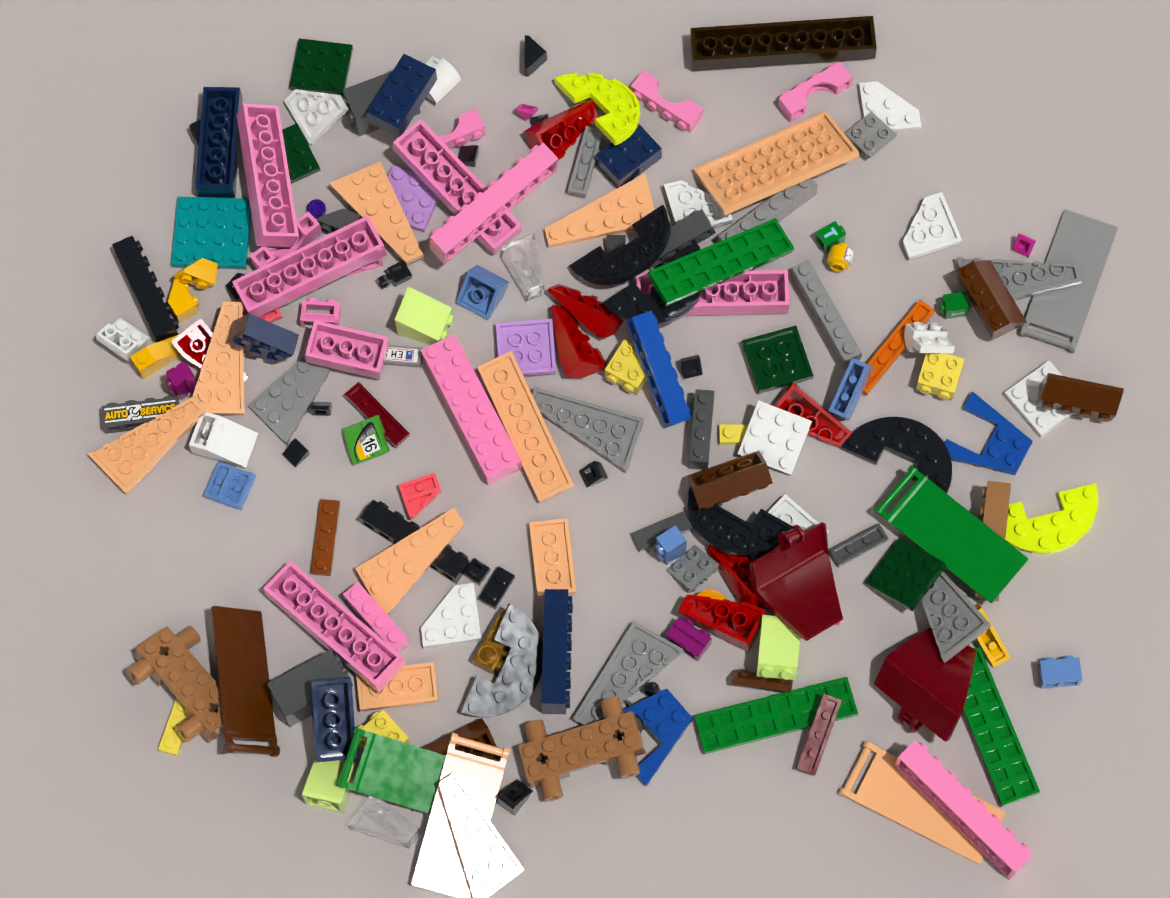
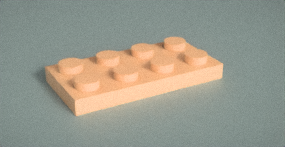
M568 518L530 522L538 598H544L545 589H568L569 595L576 594Z
M434 662L404 666L379 693L356 674L360 712L439 702Z

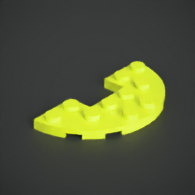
M571 73L555 77V84L574 104L591 98L606 113V115L595 119V125L615 146L628 139L637 129L640 120L639 101L632 90L616 79L611 81L603 78V75L589 73L588 76H578L577 73Z
M1096 483L1059 492L1058 497L1062 511L1030 519L1026 517L1022 501L1009 504L1005 540L1016 549L1029 551L1032 554H1051L1070 548L1089 531L1098 509Z

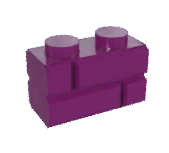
M182 362L176 365V368L173 367L166 371L168 378L165 381L172 396L177 395L178 399L182 400L188 397V394L194 393L197 382L186 362Z
M678 617L667 632L666 640L684 649L686 654L699 661L711 645V635L704 629L698 630L694 627L695 624L690 619Z

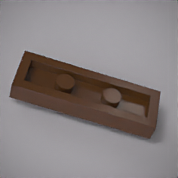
M747 669L734 670L732 684L791 692L793 680L758 677L757 673L750 672Z

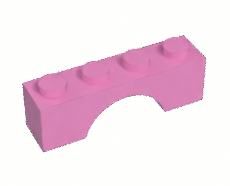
M840 61L836 64H830L823 72L815 73L808 81L800 82L793 90L782 93L779 97L778 106L789 121L792 122L806 114V100L812 93L829 91L837 95L851 86L852 76Z
M645 70L641 72L631 85V90L636 95L638 101L645 103L650 110H656L664 119L671 120L683 131L686 130L690 133L703 117V108L689 99L680 103H671L664 100L658 93V79Z
M475 108L459 115V123L453 132L438 137L449 149L461 147L466 142L478 140L483 135H486L485 126Z
M309 212L305 213L296 220L299 237L292 247L262 246L250 255L253 267L257 270L311 243L322 234L317 220Z
M359 582L343 594L345 602L352 610L362 617L373 631L396 652L400 653L410 645L406 635Z

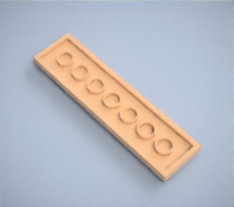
M510 351L477 367L510 440L522 461V466L539 502L541 503L575 487L513 352Z

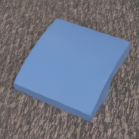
M218 462L203 496L217 503L242 510L256 475L239 470L233 465Z

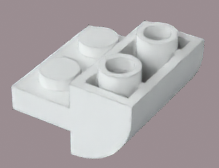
M432 56L425 64L436 69L437 81L426 98L437 104L461 81V77L445 59L439 60Z
M119 318L112 325L108 323L96 335L98 342L128 362L132 361L130 356L140 351L149 343L150 337L122 318Z
M914 322V324H906L904 338L909 352L953 353L955 348L947 339L948 331L939 323L931 322V324Z

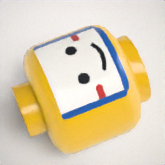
M845 243L831 246L827 257V263L830 268L836 272H843L849 269L854 255L852 249Z

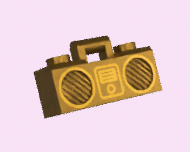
M503 610L500 611L473 658L475 666L494 676L497 671H500L504 658L507 655L505 651L508 648L492 640L505 613Z

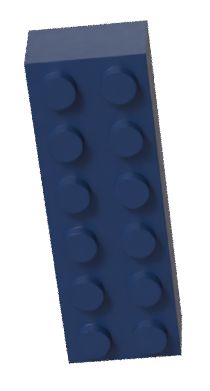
M203 87L196 174V190L199 197H236L240 142L237 113L243 101L240 87Z
M545 589L541 696L543 714H566V708H570V691H567V689H571L570 672H567V670H571V653H568V651H572L571 634H568V632H572V615L569 614H573L572 596H569L568 589Z

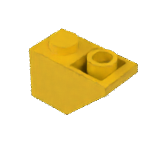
M201 258L174 273V278L181 280L182 283L192 284L198 289L205 290L215 285L218 264Z
M175 278L168 303L176 319L181 323L199 313L197 308L199 302L195 295L191 296L189 294L190 288L188 284L182 283L181 280Z

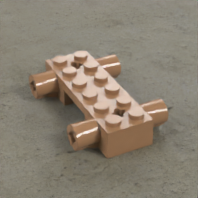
M167 626L136 647L135 659L137 662L126 669L127 675L136 685H139L150 676L159 686L164 683L185 707L184 715L187 719L176 726L178 735L184 742H189L201 733L210 743L224 733L219 684L189 651V649L201 641L197 631L192 626H188L175 635Z
M609 697L600 702L604 715L603 720L551 736H547L543 720H534L524 725L528 743L518 745L528 784L532 788L541 786L545 802L558 800L564 796L560 779L570 777V772L607 762L609 765L617 762L622 779L640 774L636 756L646 754L634 712L623 713L619 697ZM619 735L624 736L621 741L617 739ZM543 758L548 759V760H545V761H546L545 764H542V763H541V761H542Z

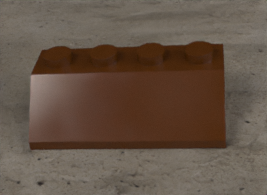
M990 260L973 261L956 270L958 282L966 292L968 299L993 340L1027 323Z
M1048 373L1040 383L1037 406H1042L1044 410L1056 409L1064 414L1075 413L1083 418L1095 417L1099 421L1109 422L1117 414L1124 388Z
M759 450L687 475L699 509H708L718 502H728L735 496H745L752 490L765 489L773 483L767 463Z
M482 718L452 732L458 734L459 737L497 747L488 726ZM452 733L422 748L446 755ZM458 744L454 748V750L497 762L501 758V756Z

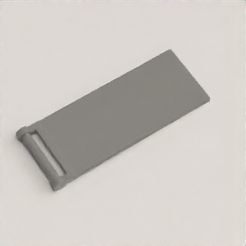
M1064 210L1045 263L1077 264L1082 283L1034 295L1025 318L1027 323L1022 326L1020 335H1028L1069 349V352H1075L1118 227ZM1031 324L1072 338L1073 340L1069 342L1028 327Z

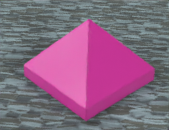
M520 104L517 107V112L525 121L538 111L537 107Z
M1019 233L1012 250L1029 257L1036 240Z

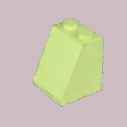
M408 287L395 318L397 334L432 345L447 338L448 326H452L455 316L452 313L451 307Z
M762 615L757 676L796 680L800 636L789 629L776 616Z
M314 760L302 793L307 805L345 813L351 790L336 785L337 779H340L345 760L324 762ZM354 762L347 780L349 783H353L357 769Z

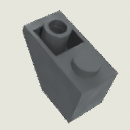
M343 208L318 217L317 222L320 224L322 232L330 234L361 219V216Z

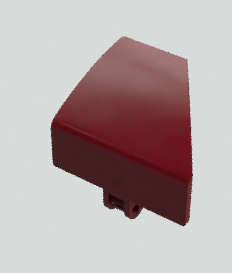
M823 522L805 532L799 525H793L789 531H783L779 534V547L750 563L752 589L756 596L780 621L805 641L843 620L828 552L826 524Z
M930 627L902 644L885 658L874 685L902 707L897 720L900 723L906 724L912 733H915L922 725H925L943 741H949L963 713L973 672L976 650L967 645L944 663Z

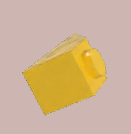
M179 335L146 346L130 356L134 367L143 380L181 356L171 343Z
M978 603L974 605L977 608V610L990 623L982 607ZM990 623L991 627L976 638L992 666L996 667L1011 657Z

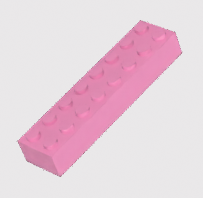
M243 104L237 113V122L256 246L292 247L298 239L299 233L278 105Z
M421 119L393 142V150L455 216L460 213L459 210L463 205H469L474 201L473 198L479 192L483 193L487 190ZM508 211L479 235L477 239L494 256L521 232L522 225Z
M544 143L540 146L535 145L529 151L530 154L528 156L518 159L515 167L505 170L498 181H492L487 186L488 189L485 192H479L473 198V202L469 205H463L459 210L460 213L455 217L453 215L450 216L442 228L438 227L430 234L429 249L444 265L556 172L558 158Z
M365 216L232 282L247 313L261 317L387 254L384 244L368 216Z
M788 270L747 271L703 290L697 304L685 316L788 314ZM641 273L637 276V286L646 296L655 290V287L649 279L648 273Z
M451 335L421 349L422 359L487 485L521 470L522 461L456 335Z
M289 561L263 588L266 596L323 646L331 650L334 655L337 653L345 665L378 693L405 666L404 659L398 652L293 562Z
M915 740L898 756L894 766L1010 880L1032 857L1030 854L1031 850L1024 843L1020 844L1015 839L1016 835L1010 829H1005L1001 825L1000 819L994 814L991 815L986 810L987 807L982 801L973 798L970 789L965 785L961 786L957 782V777L951 771L947 772L942 767V762L937 757H932L928 753V748L923 743H918Z

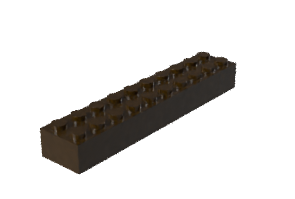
M873 16L690 28L693 71L875 59L877 50Z

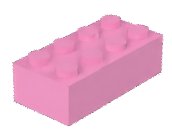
M314 320L305 353L306 363L380 379L389 346V338Z

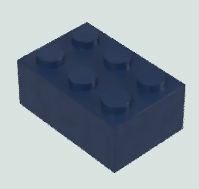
M638 124L637 129L628 139L616 146L611 143L595 155L596 166L619 188L634 180L662 158V148Z
M249 313L232 322L227 342L233 344L234 348L247 350L251 355L261 356L267 362L275 364L294 355L299 335Z

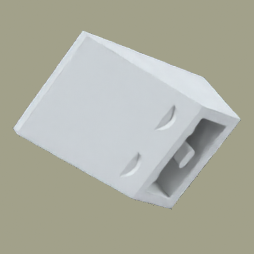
M206 412L196 424L189 447L194 454L246 468L258 433L224 417Z

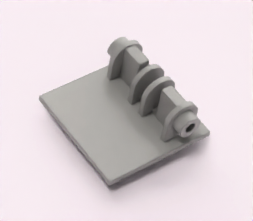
M872 111L845 133L863 151L861 155L865 159L867 157L871 158L897 136Z
M694 545L666 570L683 583L686 591L690 593L695 591L699 583H704L703 579L707 581L713 573H716L719 564Z

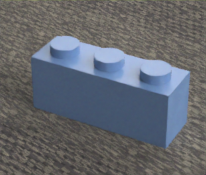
M854 358L851 359L829 408L830 412L846 419H851L873 370V366Z

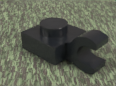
M402 260L388 267V274L380 276L378 284L381 289L387 288L392 282H394L395 286H398L412 279V274Z

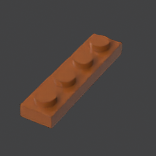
M320 499L311 568L312 575L331 576L340 501Z

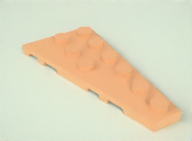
M381 161L329 183L361 218L369 217L379 237L406 264L424 258Z
M646 173L546 227L545 235L548 248L634 231L632 224L655 210Z
M223 302L192 396L208 413L215 415H244L243 349L234 348L233 344L227 342L232 322L243 317L242 302Z
M191 397L173 407L172 410L163 415L156 416L152 421L145 422L123 434L119 439L103 445L102 448L92 451L88 455L128 494L195 425L207 410L195 398Z
M456 508L449 510L355 568L371 597L387 615L399 604L403 596L411 590L430 567L431 563L439 557L442 550L465 526Z

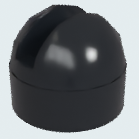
M649 682L645 685L642 692L650 697L658 693L660 688L656 682Z

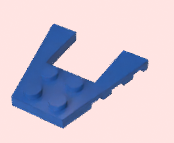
M971 392L963 410L997 427L982 455L946 439L945 445L951 460L1016 475L1033 441L978 395Z
M667 688L623 710V713L633 711L635 716L638 715L662 743L657 750L638 765L640 774L637 776L646 786L650 783L654 774L657 773L665 758L670 754L676 742L681 738L693 720V717Z

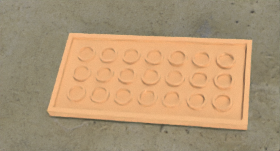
M827 111L698 166L694 168V173L723 214L727 215L859 157V152Z

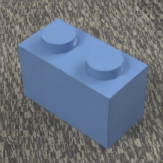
M676 525L656 537L655 554L661 562L664 560L666 565L686 553L687 540Z
M1072 655L1063 656L1062 659L1046 657L1039 661L1038 674L1041 689L1080 686L1082 673L1079 657L1074 658Z

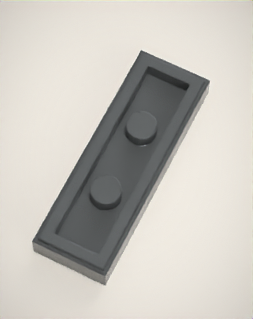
M685 511L633 532L632 537L639 552L655 546L656 537L675 525L682 534L693 530Z
M878 523L834 546L828 552L839 568L886 543L889 538Z

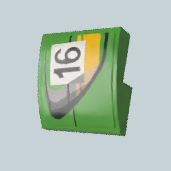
M379 415L343 428L353 465L390 452L383 434L385 431Z

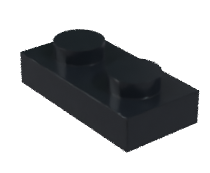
M498 566L478 600L496 610L515 579V575Z

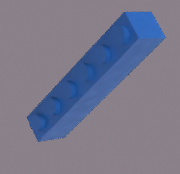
M651 310L625 320L664 428L691 419V409L686 404L684 390L677 380L678 375L672 366L671 355L664 345V337L657 326L656 316Z

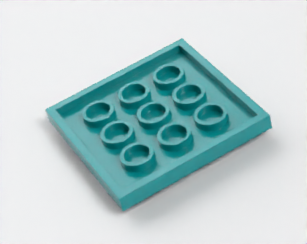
M178 197L172 267L184 268L192 262L204 258L217 263V269L247 270L251 224L249 199Z

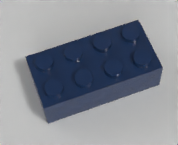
M403 54L367 110L368 122L400 137L437 81L436 69Z
M348 676L309 680L315 760L317 762L346 760L354 735L352 731L355 727L351 678Z

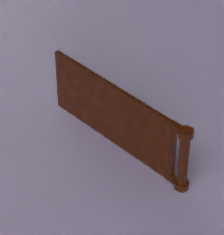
M212 606L211 614L224 723L225 753L269 754L271 757H278L280 747L277 745L272 698L267 685L270 681L262 613L255 610ZM233 739L270 742V746L235 744Z

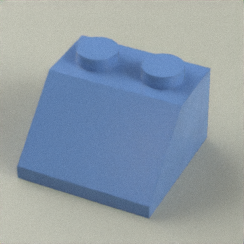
M476 265L468 270L456 303L488 320L501 302L509 281Z

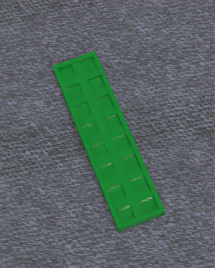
M775 218L650 270L647 275L667 306L792 253L795 248Z
M978 647L974 649L976 650L975 662L963 713L1001 806L1004 807L1038 795L1040 790L982 650Z
M848 677L694 715L704 754L810 728L822 693L842 700L835 721L858 716Z

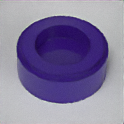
M315 199L308 203L307 211L315 219H318V217L325 215L326 206L323 201Z

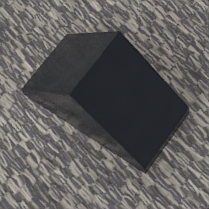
M525 35V77H529L547 61V51L529 35Z
M517 779L497 797L498 803L515 816L530 797L533 790Z

